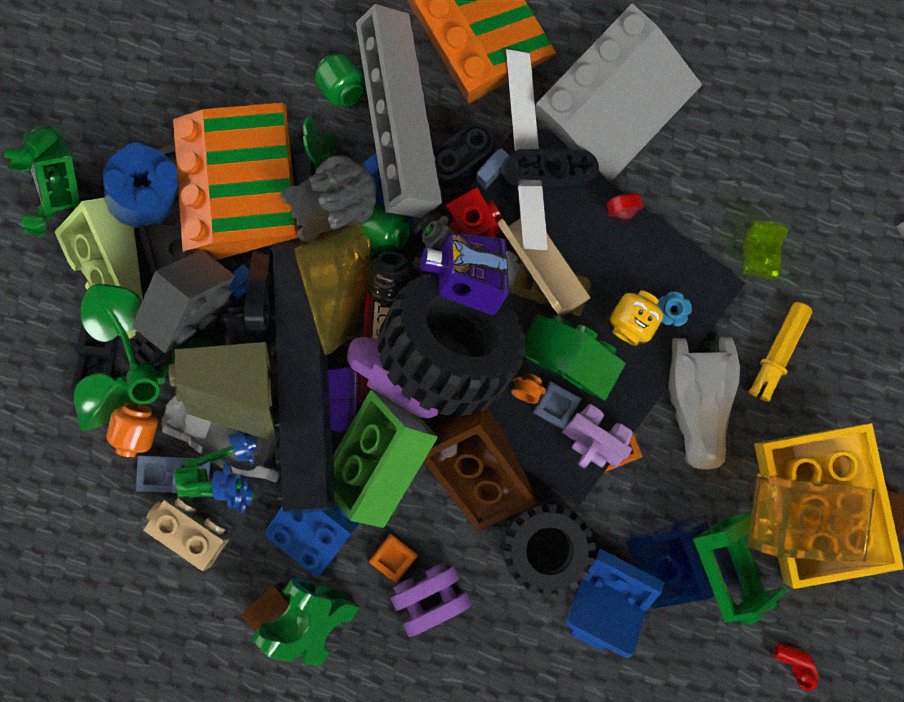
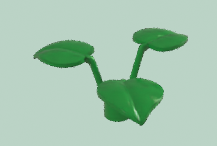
M100 283L90 286L81 301V320L88 334L102 342L110 341L120 335L130 369L126 375L127 380L123 377H118L114 380L109 374L95 373L86 376L78 382L73 396L80 429L86 431L108 424L114 409L122 407L126 402L144 405L155 401L159 396V384L165 382V375L169 369V364H175V349L219 345L203 337H194L186 346H177L172 349L171 356L173 360L164 362L159 373H156L152 366L136 362L129 337L126 331L134 330L132 325L141 306V298L132 290L121 286Z

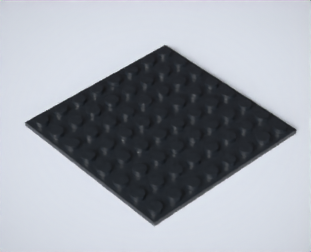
M537 128L539 149L566 150ZM513 131L499 148H502L508 155L515 152ZM545 160L546 171L552 176H557L558 170L556 165L550 160ZM578 163L569 168V171L573 168H580ZM503 173L486 190L475 179L464 193L466 194L478 187L486 203L493 200L507 226L521 218L518 186L510 184L504 178ZM600 174L583 186H542L546 233L590 297V299L562 318L569 321L574 329L580 324L597 333L596 341L599 339L617 349L615 355L626 364L605 401L580 390L562 376L536 365L525 356L522 359L523 364L515 377H522L523 373H530L542 380L541 386L545 389L551 381L581 398L571 419L591 404L604 414L598 427L609 433L611 428L617 423L624 425L634 433L668 388L672 362V339L685 338L689 353H694L745 285V282L645 208L625 215L609 216L606 205L608 200L625 195V193ZM449 213L446 216L449 218V221L447 223L448 226L449 223L454 221L451 213ZM501 230L495 236L506 240L510 292L505 299L507 301L506 306L509 310L513 309L519 320L517 325H522L525 336L537 314L549 319L553 315L558 314ZM425 245L419 251L416 257L421 258ZM640 290L652 294L658 300L662 296L666 297L670 292H679L683 294L684 299L690 301L692 311L687 316L688 320L685 324L674 326L673 324L665 325L661 322L652 339L646 343L639 342L637 346L631 345L613 334L612 330L614 327L610 323V316L626 293L639 294ZM672 306L671 311L677 312V307ZM364 324L355 334L356 338L363 337ZM430 330L435 339L448 350L462 356L472 357L466 346L455 337L441 331ZM511 381L497 401L490 404L488 409L503 428L518 461L579 507L610 464L606 462L601 468L590 461L585 468L579 466L578 462L582 455L571 448L575 441L563 434L561 428L532 413L537 403H528L515 397L511 392L514 386V382Z

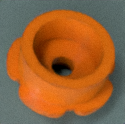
M523 373L522 377L516 376L512 380L514 386L511 392L522 401L536 404L541 394L545 395L546 389L541 386L542 380L533 374Z

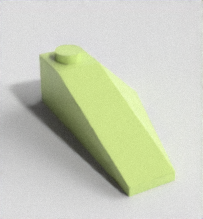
M104 198L82 201L55 230L69 265L74 271L81 270L88 280L85 284L87 290L90 286L98 283L121 286L135 292L143 301L134 227L119 222L111 215ZM136 329L126 331L129 340L137 336L135 334Z

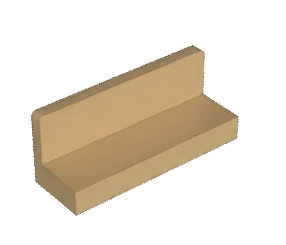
M503 218L497 222L558 316L563 317L590 299L588 293L548 234V250L523 249L521 218L510 226H507Z

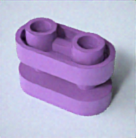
M442 562L426 570V578L416 583L410 578L393 587L395 594L390 596L395 610L398 611L406 607L411 616L402 623L408 637L422 633L464 612L473 605L466 591L455 594L451 586L460 579L454 565L446 567L445 563ZM439 592L443 601L423 610L420 600Z

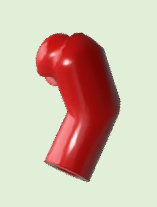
M778 641L773 651V659L790 664L795 680L802 690H814L818 686L819 675L812 656L806 651Z

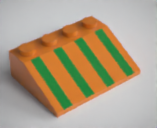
M407 0L467 104L509 82L506 49L530 53L531 69L556 55V51L525 0Z
M284 103L202 109L173 119L182 250L184 253L191 255L203 250L213 259L219 260L298 238L297 219L292 218L291 205L284 203L280 197L284 189L294 186L287 110Z

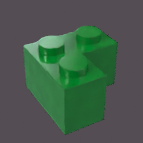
M537 314L523 340L526 345L525 357L542 368L562 376L580 390L604 401L626 364L615 355L617 350L615 347L599 339L596 341L597 333L580 324L574 329L569 321L558 315H553L549 319Z

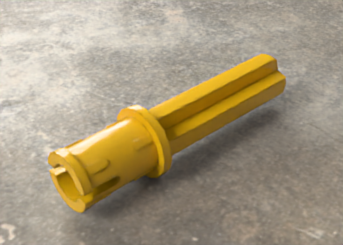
M800 302L792 304L766 359H761L760 361L762 367L748 391L752 396L757 397L762 386L765 385L760 400L770 402L781 376L786 375L788 372L786 366L813 313L812 308Z

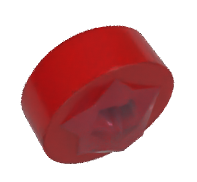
M639 193L621 195L608 200L606 203L609 216H617L621 219L632 218L638 210L644 208Z

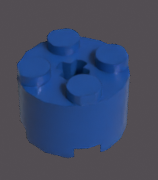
M140 143L127 144L124 149L117 151L109 158L103 171L104 199L110 214L119 222L134 228H140V225H151L156 222L157 225L162 223L171 215L176 204L178 187L176 166L161 151L143 146Z

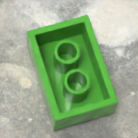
M370 390L333 455L335 501L350 521L384 528L438 436L420 417L409 413L374 390Z

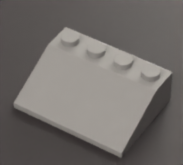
M632 3L536 103L535 113L536 118L571 150H586L592 153L599 163L598 174L611 182L692 97L702 84L660 28Z

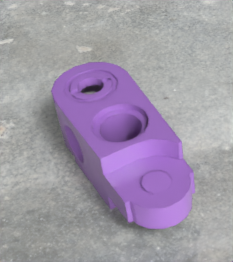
M359 337L351 341L347 352V361L353 370L369 379L367 387L420 418H430L438 414L437 409L431 408L426 410L419 406L420 402L413 398L408 400L401 394L402 389L399 385L394 386L387 377L388 369L384 370L379 359L381 353L378 352L376 339L372 337Z

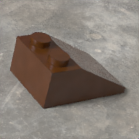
M488 408L481 412L473 411L471 415H455L430 428L438 438L425 458L424 463L476 531L538 504V499L503 428Z

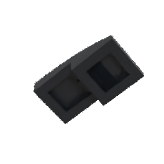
M82 323L75 349L79 358L71 386L73 391L80 380L91 374L106 373L112 377L114 376L119 335L110 341H98L88 334Z

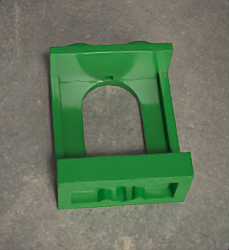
M756 510L724 518L693 539L725 623L740 621L741 625H749L762 619L761 614L775 608L777 601L787 593L786 587L765 591L744 536L761 524ZM727 547L742 586L743 596L739 605L733 601L714 555V549Z

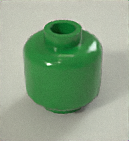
M336 54L327 56L320 61L315 72L314 81L324 97L333 106H351L357 103L364 93L365 78L348 55Z
M375 204L372 216L363 224L355 226V230L358 232L359 241L363 247L381 253L396 252L406 245L410 235V224L406 221L405 215L388 213L385 210V206Z

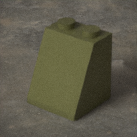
M266 342L175 349V364H169L170 385L175 386L177 401L183 402L188 415L267 440H276L273 372Z

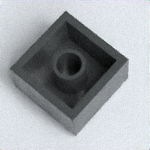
M203 250L156 270L132 327L164 353L177 346H186L195 336L201 333L207 334L215 327L218 318L216 315L231 294L229 287L235 275Z

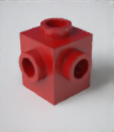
M478 187L446 204L454 219L453 222L449 223V226L456 233L497 238L495 234L501 232L497 221L501 220L502 217L493 200L486 203Z

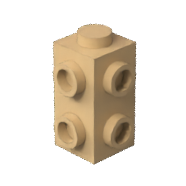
M178 497L177 500L174 498L167 499L162 503L158 501L148 512L146 519L149 523L143 531L201 571L210 568L231 538L224 533L226 528L210 517L205 520L194 513L197 508L181 497Z

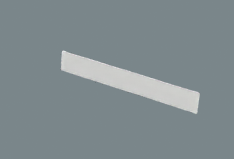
M506 49L515 151L518 149H539L530 53ZM517 162V163H516V168H521L522 171H523V173H524V172H526L528 169L533 168V165L530 166L529 168H527V167H519L518 162ZM518 186L523 249L548 250L542 186Z

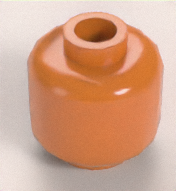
M126 402L122 407L114 409L111 414L106 439L111 446L116 448L117 454L125 457H136L137 453L150 450L158 425V420L151 413L152 409L150 407L135 402Z

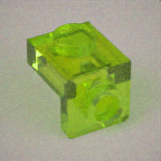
M753 221L743 241L742 274L777 280L781 273L782 243L788 234V226L769 221Z

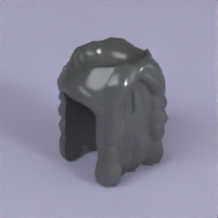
M336 155L324 161L308 180L303 181L298 186H289L284 189L280 197L284 203L291 205L292 218L297 219V226L301 225L297 232V237L301 241L311 242L320 233L328 232L331 229H339L342 226H357L367 221L374 211L377 190L373 175L367 170L365 165L353 161L348 156Z

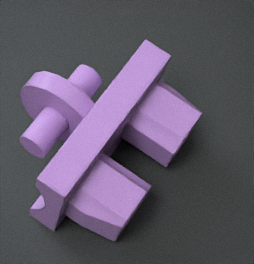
M591 404L580 414L577 413L562 433L575 441L571 448L582 455L578 462V465L582 468H585L590 461L601 468L606 462L616 468L623 459L628 458L632 451V448L628 445L633 432L624 425L617 423L611 428L609 433L598 427L604 414Z

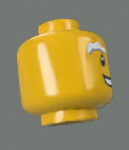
M640 290L639 294L626 293L610 316V323L614 327L612 330L613 334L634 346H637L639 342L646 343L650 341L664 317L662 310L657 306L659 300L643 290Z

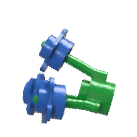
M238 430L237 433L229 435L231 446L199 458L185 459V468H176L175 470L178 497H214L216 501L226 500L228 508H234L240 511V513H244L245 506H250L254 497L252 484H247V478L233 473L231 464H225L223 471H215L212 482H208L207 470L199 469V466L235 453L238 462L249 459L252 465L254 461L251 454L257 452V439L253 438L251 434H243L242 431Z

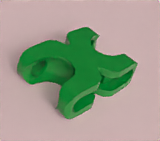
M292 577L283 591L290 595V604L287 610L277 620L270 623H261L251 640L270 658L290 662L299 656L306 665L321 666L331 652L324 648V642L328 634L339 624L351 622L361 606L338 588L323 585L316 589L315 585L309 580Z

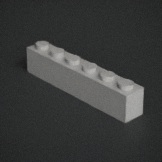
M374 4L356 22L385 210L388 213L421 218L440 205L442 200L410 16L408 13Z

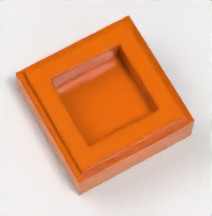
M390 533L369 560V563L397 584L416 559L418 553Z

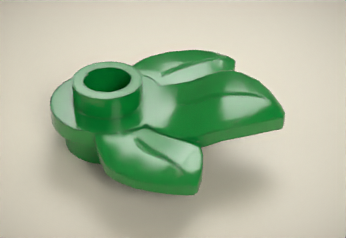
M309 116L303 124V143L310 160L313 162L315 173L324 161L338 155L334 134L331 132L321 137L314 126L312 116Z

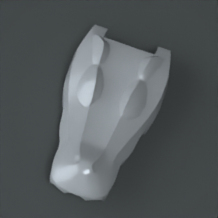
M721 337L719 340L720 352L689 353L685 338L672 339V362L668 389L671 395V403L676 408L675 418L678 421L679 430L684 435L686 450L684 460L694 468L708 470L720 467L725 462L726 433L740 376L738 354L732 337Z
M176 396L166 405V410L162 417L163 433L187 442L189 446L203 455L231 446L229 435L238 432V430L188 415L183 402H178ZM276 431V440H267L252 435L253 438L257 439V452L251 454L254 461L252 465L249 459L238 462L235 453L212 461L223 469L225 464H231L233 473L266 479L276 483L279 479L280 471L269 466L280 437V432Z

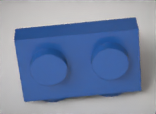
M336 501V510L292 514L284 512L281 507L265 530V536L310 573L319 576L360 523L350 521Z
M599 549L594 555V565L589 566V576L586 580L582 578L579 581V587L576 590L566 624L573 631L623 657L629 658L635 652L645 612L662 593L664 582L619 559L615 555Z

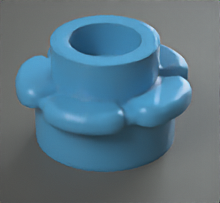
M670 292L666 297L662 296L659 299L657 306L663 312L662 323L665 325L681 326L687 322V316L691 313L692 306L688 299L683 298V294ZM676 306L677 312H672L671 307Z

